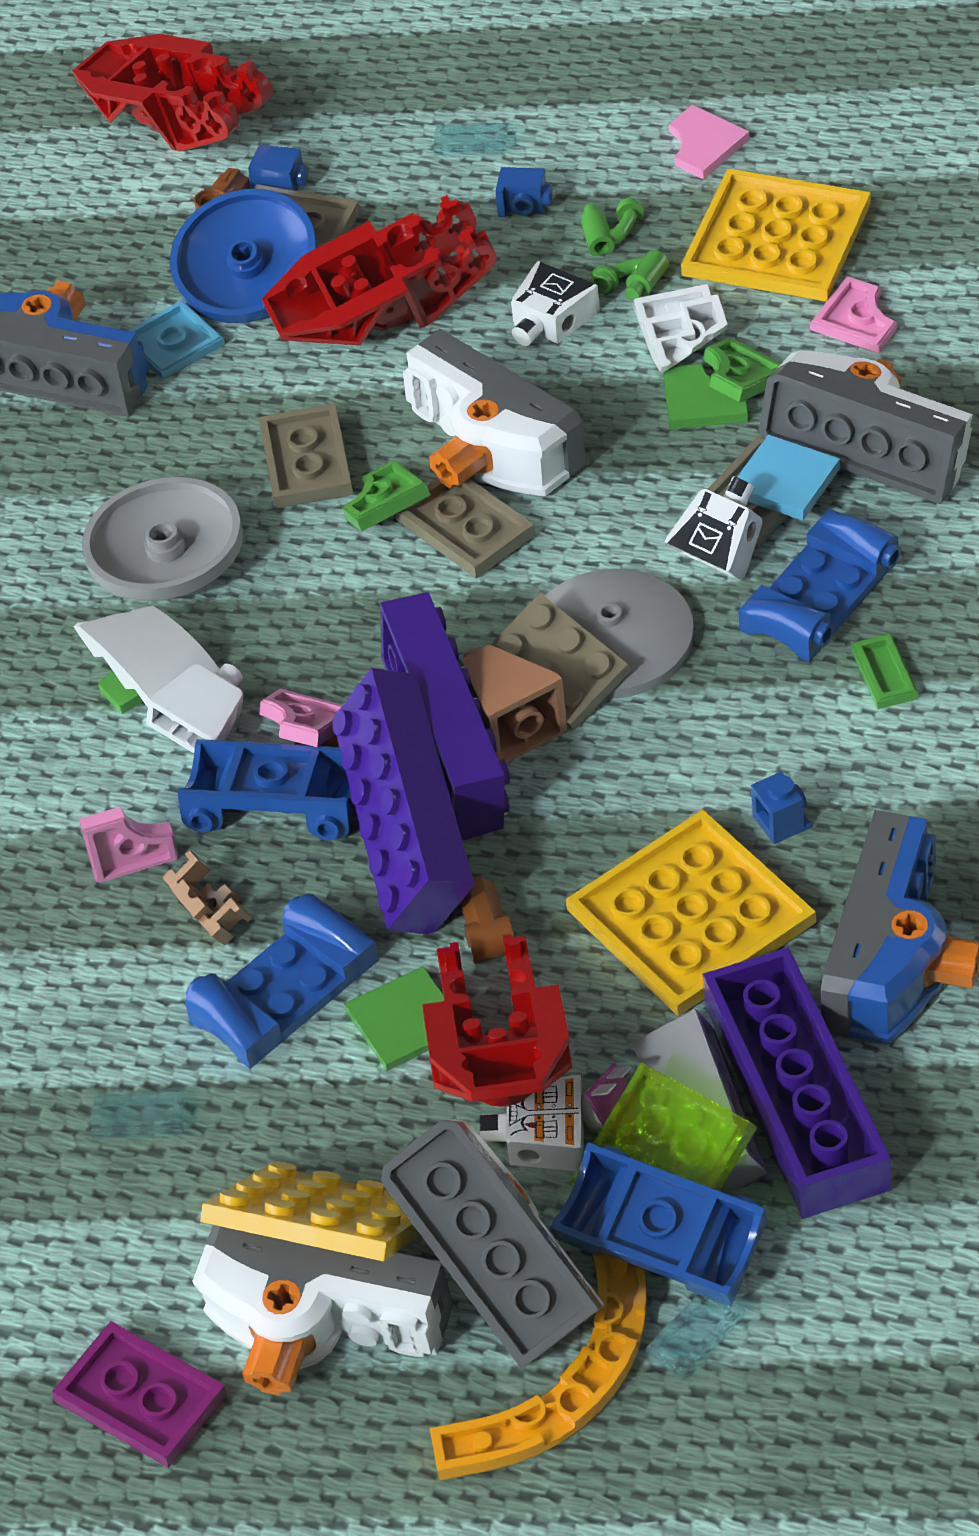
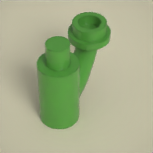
M634 198L621 200L616 210L619 223L613 229H610L604 211L598 209L596 204H587L583 208L584 213L581 216L580 222L590 254L597 256L612 253L615 245L627 237L635 221L643 218L644 209L642 204Z
M651 250L644 257L628 259L611 267H596L591 274L590 282L598 285V293L607 294L615 290L620 278L630 275L626 280L627 289L625 290V295L629 300L633 301L635 298L649 295L669 268V261L662 252Z

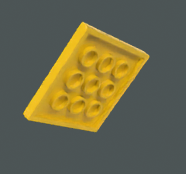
M728 168L681 263L682 276L827 302L871 205V192Z
M703 809L566 898L567 910L678 1017L705 999L703 973L774 952L816 923V911Z
M270 1162L269 1166L267 1165L261 1170L253 1172L249 1177L238 1181L235 1185L222 1190L218 1195L205 1201L202 1204L200 1222L379 1261H385L420 1236V1233L390 1193L384 1190L385 1187L382 1183L372 1180H359L357 1184L340 1181L341 1176L339 1174L329 1171H314L313 1175L297 1172L296 1165L286 1162Z

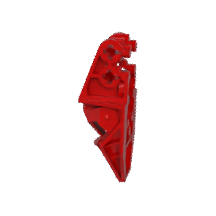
M165 34L107 41L72 70L76 81L109 123L113 122L126 110V113L132 114L150 130L160 133L170 148L179 152L226 139L239 127V114L259 109L273 97L274 93L271 82L262 72L256 70L253 61H247L245 64L242 63L236 70L231 67L228 57L213 54L211 42Z
M448 195L440 198L442 201L439 203L441 210L437 215V222L435 223L421 219L419 214L415 216L414 213H411L376 232L371 221H368L303 255L261 299L283 341L361 346L372 328L383 331L401 325L412 318L415 319L420 329L430 325L489 272L497 259L496 252L485 230L475 233L477 222L469 203L456 199L450 201ZM454 215L459 220L456 224H453L454 219L452 216ZM419 233H422L426 239L420 242ZM456 249L457 254L450 257V254ZM474 249L479 254L475 258L472 257L474 255L472 250ZM439 267H441L442 270L445 272L441 276L438 275V273H440L438 270Z
M512 934L503 935L513 1013L509 1015L510 1029H508V1032L503 1028H494L488 1032V1035L482 1033L481 1021L472 1017L470 997L467 998L459 943L453 942L449 943L450 947L437 948L444 1001L422 1004L435 1089L471 1102L481 1101L490 1106L509 1107L523 1102L532 1093L543 1092L572 1068L569 1048L570 1039L559 984L536 988L531 961L528 955L526 936L512 938Z

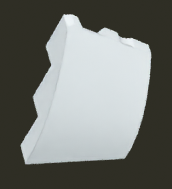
M708 284L633 299V308L648 349L661 373L667 371L728 329V323L718 294L711 295Z
M154 606L117 613L91 621L79 622L74 626L93 656L104 657L125 689H135L147 707L152 695L193 664H200L213 673L219 670V667L209 654L186 630Z

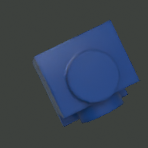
M501 167L495 190L498 217H506L507 212L520 215L530 213L543 214L544 207L551 206L553 190L552 184H546L545 168Z
M782 771L751 785L753 817L773 844L812 827L811 822L804 814L807 801L802 789L797 784H794L793 780L784 775Z

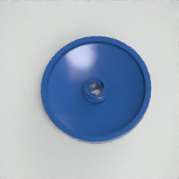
M265 189L232 191L220 195L199 207L181 226L174 239L170 253L171 275L182 299L198 314L224 323L257 321L269 317L261 299L303 255L319 247L318 239L306 212L289 197Z

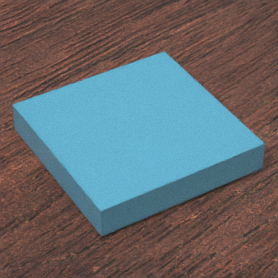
M183 300L127 330L136 333L137 341L143 344L147 366L162 380L225 345L224 337Z
M767 435L737 477L755 486L748 502L803 521L840 470V458Z

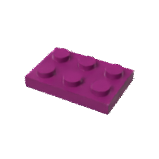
M110 1321L53 1389L52 1395L57 1404L170 1468L225 1399L227 1392L224 1384Z

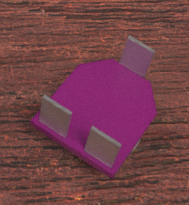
M616 1063L612 1064L595 1084L586 1091L582 1101V1115L586 1125L593 1132L614 1133L618 1135L643 1133L652 1123L651 1121L635 1122L637 1120V1098L624 1078L632 1068L631 1066L618 1067Z

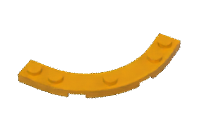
M600 1252L599 1256L591 1253L598 1283V1296L605 1306L595 1314L594 1328L587 1346L582 1347L571 1365L559 1377L560 1382L541 1398L536 1395L518 1406L498 1414L430 1428L439 1481L487 1472L535 1457L560 1444L579 1431L604 1408L627 1377L642 1341L647 1315V1286L644 1268Z

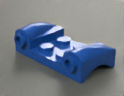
M828 509L808 531L807 546L769 588L760 585L738 610L739 630L748 635L764 634L771 636L788 646L799 658L810 662L820 649L829 643L832 635L889 569L896 565L901 554V547L898 546V536L870 522Z
M196 739L193 765L188 783L184 788L179 787L178 790L180 814L183 824L200 833L218 830L222 827L227 809H236L242 811L282 812L286 814L302 813L306 815V824L310 833L323 840H334L343 838L348 834L356 808L351 801V789L346 770L342 766L340 747Z
M308 893L301 897H294L287 903L283 912L282 922L285 934L227 982L218 977L216 973H211L195 978L187 988L185 1005L190 1023L198 1029H204L218 1037L230 1048L240 1062L249 1069L255 1066L379 961L375 941L313 894Z
M588 1142L573 1189L562 1210L554 1218L550 1229L555 1240L599 1256L600 1252L683 1283L688 1291L731 1307L768 1219L765 1208L753 1199L741 1195L733 1197L631 1159L628 1154L610 1146L602 1148Z

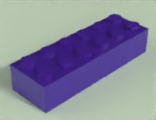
M429 592L380 602L382 662L386 670L416 674L462 841L503 829L504 813L510 810L505 785L510 784L508 766L504 759L498 760L497 743L491 727L485 729L483 724L484 714L478 697L472 698L470 693L471 680L466 666L460 667L458 664L459 653L454 637H447L446 620L442 608H435Z
M371 668L355 687L353 693L341 709L336 712L332 719L333 731L337 735L342 755V766L346 770L351 789V801L356 808L360 824V835L364 839L369 858V870L374 878L378 893V904L383 912L386 928L390 931L430 934L437 931L473 888L474 881L416 674Z
M789 947L703 973L706 1010L802 1219L891 1191V1157Z

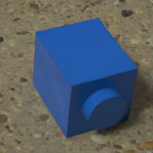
M259 144L248 167L252 189L255 188L256 184L297 191L299 186L304 187L308 178L307 165L303 164L301 149Z

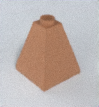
M490 644L481 649H470L461 658V667L466 666L469 672L472 698L478 697L484 714L483 724L485 729L491 727L494 732L498 760L504 759L508 763L568 732L563 681L558 673Z

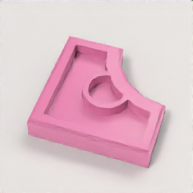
M694 105L687 108L669 124L670 133L677 137L682 145L680 151L675 156V166L702 179H705L750 140L749 131Z
M847 276L810 322V328L812 331L880 353L896 332L897 322L886 317L878 308L881 287Z
M278 689L260 702L259 715L272 719L280 725V738L318 747L335 735L332 719L343 705Z
M121 806L79 819L96 882L101 883L177 860L179 857L170 822L158 824L138 823L127 817Z

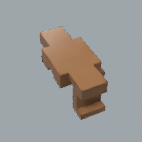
M189 850L185 854L189 860L178 872L170 869L162 878L172 889L171 891L203 925L208 933L220 943L226 945L234 937L230 930L242 918L249 922L253 917L238 903L242 900L238 893L226 884L217 891L208 883L201 891L195 888L211 869L200 857ZM217 901V906L213 908L211 904Z

